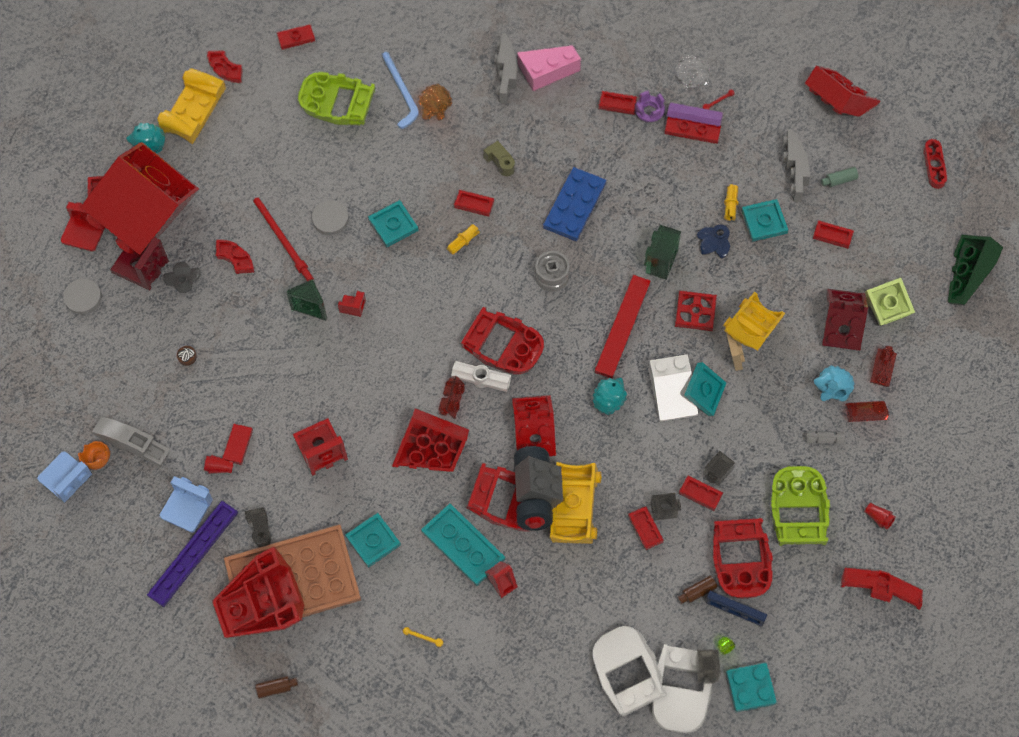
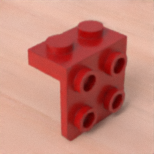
M68 202L66 209L70 219L61 237L62 244L91 252L95 251L104 230L95 228L87 221L86 215L88 213L80 208L82 203Z

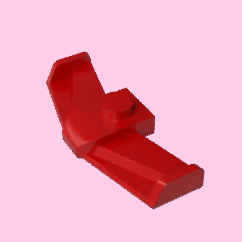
M844 568L841 577L842 588L845 586L869 588L870 597L890 603L894 595L916 606V609H921L923 602L922 589L882 570Z

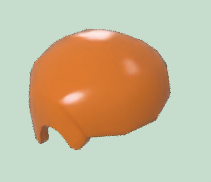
M93 441L88 445H84L83 452L78 453L79 461H82L91 470L103 468L111 456L109 447L102 441Z

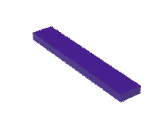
M221 501L148 592L147 596L164 608L237 516L238 511Z

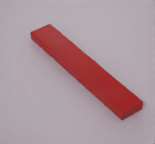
M636 275L632 276L595 368L596 374L613 379L651 280Z

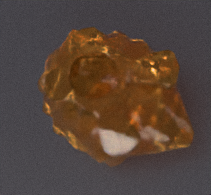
M439 83L427 86L418 96L422 118L425 120L431 119L435 115H437L438 121L444 119V112L452 105L450 92Z

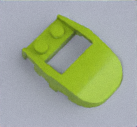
M315 72L304 79L298 94V101L308 115L336 125H365V119L373 94L375 93V84L371 83V86L362 84L360 79H351L341 73L329 75L328 72ZM339 89L353 90L354 94L347 115H342V117L332 116L331 113Z
M807 466L785 467L774 476L771 500L772 521L779 546L785 544L826 545L828 542L826 534L830 519V499L827 498V488L823 476L814 468ZM818 507L819 522L780 523L779 508Z

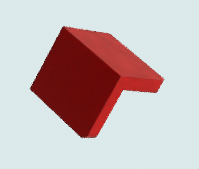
M357 291L355 297L344 295L342 301L338 302L339 313L361 317L366 302L365 293Z

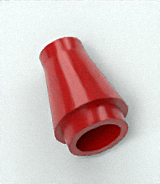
M215 455L206 456L204 471L208 472V474L232 473L234 462Z
M869 503L864 511L881 529H889L896 518L893 512L876 506L873 503Z

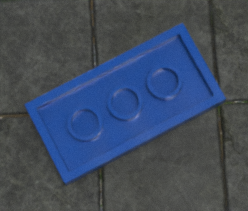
M573 167L543 224V228L577 242L607 180Z

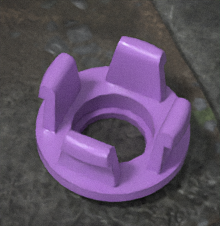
M649 91L642 92L640 99L635 105L636 115L645 122L659 120L665 111L663 96L658 94L655 97L650 96ZM646 106H652L656 110L651 112V115H647L643 109Z

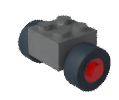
M538 446L523 447L514 454L516 500L521 502L516 509L517 524L520 528L529 531L543 530L551 526L553 522L552 509L563 502L561 467L549 462V453L546 449Z

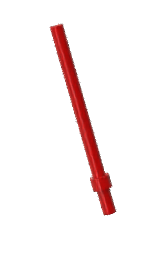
M256 197L253 200L254 204L294 261L295 268L299 273H302L308 283L312 282L314 278L308 270V265L296 253L261 199Z

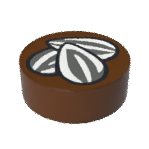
M183 346L177 352V359L180 364L189 366L196 361L197 354L193 347Z

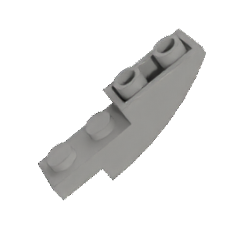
M502 33L501 40L497 42L499 55H495L494 65H497L499 80L501 81V85H497V95L500 96V103H507L509 89H516L517 62L506 33Z
M788 129L786 136H783L782 146L786 148V151H783L782 161L786 162V170H790V178H793V183L790 185V194H793V201L801 202L803 186H808L810 167L802 143L793 130Z
M101 417L91 434L124 452L128 450L159 468L171 450L154 441V437L110 418Z

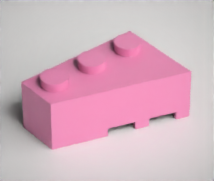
M572 45L518 52L517 65L532 90L535 91L579 72L581 58Z

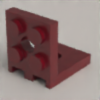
M154 237L141 255L136 252L129 254L122 251L110 270L113 274L150 291L152 282L156 278L158 279L161 274L160 270L168 264L169 260L161 240ZM138 261L136 265L133 267V262Z
M827 289L828 311L822 346L860 351L868 312L865 293ZM847 325L850 329L847 333H841L839 331L840 326Z

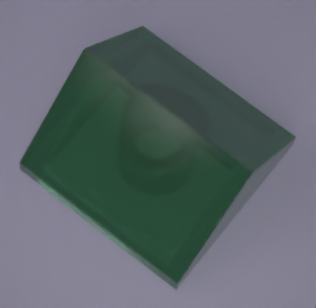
M313 279L287 291L291 310L324 321L327 320L323 299Z

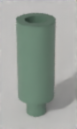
M851 167L827 174L826 178L821 179L822 186L828 185L833 187L857 180L858 171L856 167Z

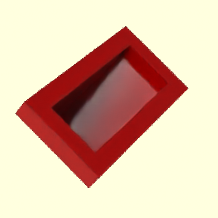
M500 561L485 572L501 599L518 587L512 567L507 563Z

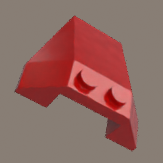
M274 546L255 556L212 601L225 638L285 630L302 621L304 602L292 569Z

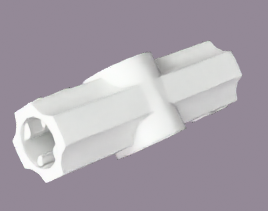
M458 361L454 363L451 378L473 383L478 388L489 387L504 392L508 391L511 381V375L489 370L485 365L473 366ZM478 375H485V376H486L485 378H482V379L477 378Z

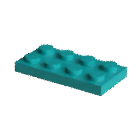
M450 503L421 529V532L476 586L487 577L485 574L487 570L500 561L506 560L505 556Z

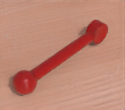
M729 90L727 94L710 104H704L703 109L709 110L710 107L725 98L734 96V90Z

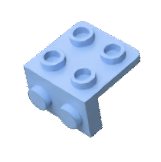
M63 451L46 467L37 479L65 503L88 480L92 473L82 461L79 463L67 452Z
M174 476L170 482L174 491L161 511L160 517L164 521L193 533L196 531L213 499L208 488L202 485L195 486L185 477L180 479Z

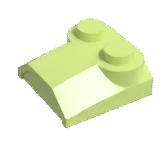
M901 278L865 291L867 304L872 308L880 326L915 313Z

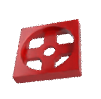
M679 290L675 327L713 331L717 295ZM694 298L692 304H682L685 300ZM701 299L705 300L711 308L703 307ZM697 307L700 311L699 313H694L692 309ZM680 313H689L691 315V322L684 321ZM701 315L711 316L710 320L705 324L699 323Z

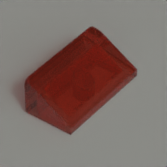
M885 401L846 403L848 422L887 420L889 416Z

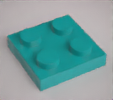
M778 199L742 207L741 211L752 242L788 234L789 230Z
M400 200L368 216L369 222L386 247L419 231L418 226Z
M700 362L695 367L684 396L706 415L714 416L727 383L707 365Z
M376 513L345 535L368 568L401 546L400 541L379 513Z
M767 663L726 671L735 712L777 704Z

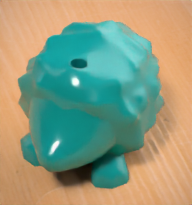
M139 123V125L135 126L133 132L126 137L132 146L143 142L156 154L163 150L166 142L163 129L149 123Z
M602 379L598 383L597 388L594 389L592 401L594 408L600 413H605L609 416L616 410H620V407L624 405V402L627 400V392L625 391L623 379Z

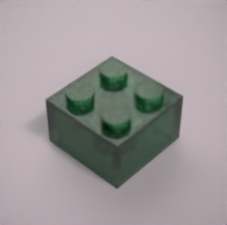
M663 225L659 226L658 231L654 230L651 246L647 247L644 266H646V274L667 280L679 250L681 231Z

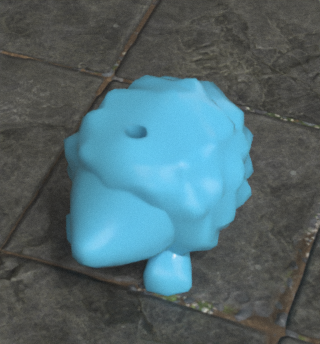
M830 365L821 371L818 378L814 379V384L822 391L820 395L822 401L839 399L843 402L848 399L855 385L853 376L839 366L834 367Z

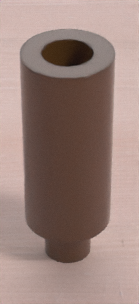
M708 576L682 590V595L678 596L677 599L680 604L686 601L690 604L710 591L717 589V584L712 576Z
M286 676L255 684L257 696L261 699L291 691V687L298 686L297 678L289 679Z

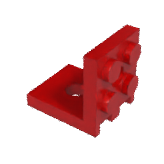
M551 396L512 398L516 450L528 446H538L546 449L549 457L556 456L554 412ZM538 434L541 436V439L533 442L530 440V437Z
M328 418L293 434L312 476L316 475L315 471L324 467L326 469L333 467V463L344 459V461L348 460L344 442L341 436L337 437ZM316 440L324 441L321 445L313 446Z

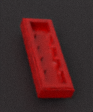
M668 117L664 134L718 144L721 126Z

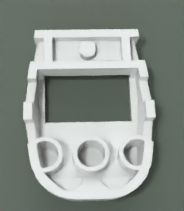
M622 626L604 634L598 639L593 648V659L602 687L622 717L667 695L666 690H663L660 679H662V676L658 669L654 652L647 645L643 635L635 628ZM642 656L652 677L615 695L606 674Z
M664 644L657 664L662 679L664 668L704 674L703 692L664 686L662 685V679H660L662 689L666 690L667 695L651 702L652 717L656 724L665 730L691 733L698 730L704 723L711 700V652L672 647Z

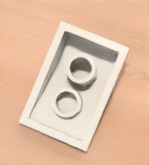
M688 354L650 360L648 371L660 422L698 416L697 406L684 396L692 377Z

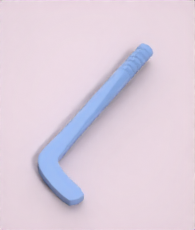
M384 52L382 57L410 109V113L397 124L399 128L404 129L416 120L419 111L388 52Z

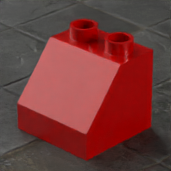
M140 142L117 157L80 208L88 213L86 219L92 226L99 230L107 228L117 237L116 244L123 251L129 254L136 252L141 255L154 237L158 239L198 192L199 188L143 142Z

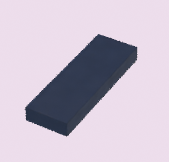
M712 591L709 592L706 604L761 627L764 625L768 615Z

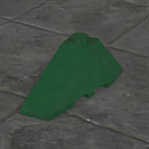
M961 235L954 252L956 262L955 266L952 267L954 277L953 281L950 282L949 304L964 306L997 264L1003 246L992 237Z

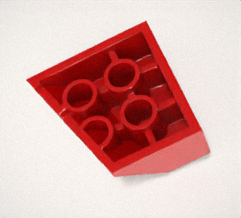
M817 65L804 83L810 88L809 91L811 93L820 95L822 97L821 101L828 105L831 104L834 107L833 110L841 115L845 113L860 117L881 102L877 98L866 96L867 91L855 85L852 86L853 82L836 70Z
M415 408L392 467L408 466L412 469L420 467L435 471L453 472L467 441L469 429Z

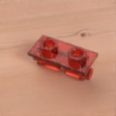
M885 346L883 349L878 348L870 383L889 387L897 355L893 351L892 346Z
M455 376L454 379L449 378L446 381L443 395L448 396V398H442L438 408L440 415L446 416L449 413L453 419L456 418L457 412L460 409V400L465 391V384L458 376Z

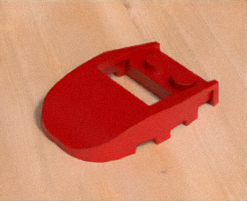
M483 307L463 338L461 346L485 365L510 374L519 375L528 372L536 365L543 353L544 340L537 330L527 327L522 323V320L516 317L514 319L507 317L504 313L498 311L496 314L487 312L486 307ZM496 323L515 332L498 362L480 352Z
M482 463L466 508L491 524L530 532L520 528L517 524L516 509L521 502L516 500V487L505 520L487 512L498 478L516 485L515 472L506 470L503 467H497L496 469L485 467L486 464Z
M762 518L714 521V565L720 588L728 596L734 598L759 597L771 586L773 556L772 552H770L767 533H763L761 526L763 523ZM759 540L761 562L722 564L720 543Z

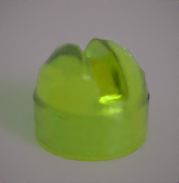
M722 637L718 641V649L722 655L730 653L736 646L729 637Z

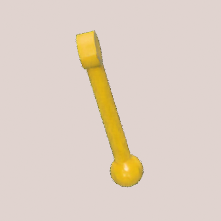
M409 627L403 629L405 635L410 634L435 643L437 647L443 645V640L440 638H430L411 631Z

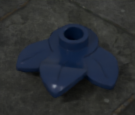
M719 224L713 228L705 227L696 235L699 239L703 240L701 243L702 255L716 251L718 256L723 259L730 250V243L728 241L730 231L727 226ZM721 230L724 232V234L722 236H718L717 232Z

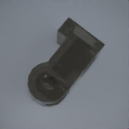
M265 508L245 511L248 524H253L252 538L255 545L259 548L270 545L271 533Z

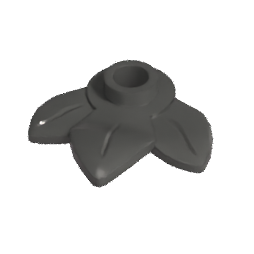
M179 262L174 266L173 272L165 273L163 277L167 285L175 286V289L179 292L186 293L192 289L193 282L199 279L201 271L200 268L190 269L187 263Z

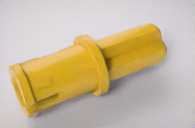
M730 184L727 187V196L724 200L726 205L724 219L731 221V217L732 221L736 219V207L739 204L737 200L738 186Z
M471 224L464 232L457 235V238L448 245L447 250L451 254H455L464 245L467 246L469 241L480 233L477 231L478 228Z

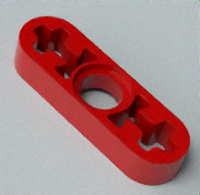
M929 139L923 149L928 180L931 187L941 189L947 181L942 145L936 139ZM930 146H933V149H935L934 155H932L933 151L932 148H929ZM938 161L940 166L934 167L930 162ZM936 173H938V179L941 180V182H938V180L935 179L937 175Z

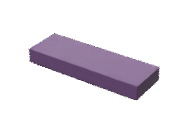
M670 103L667 112L668 117L720 126L723 112Z

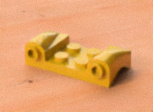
M190 68L183 74L185 88L171 111L165 110L158 115L157 121L164 133H174L193 144L226 87L224 80Z
M754 292L749 299L745 298L742 301L739 311L733 318L729 316L723 327H725L724 331L734 340L758 351L786 313L768 310L761 304L758 294Z
M556 462V465L561 467L563 502L552 509L553 522L551 524L550 538L554 543L592 544L593 539H597V527H594L592 519L595 487H597L598 483H601V471H598L596 463L574 466Z

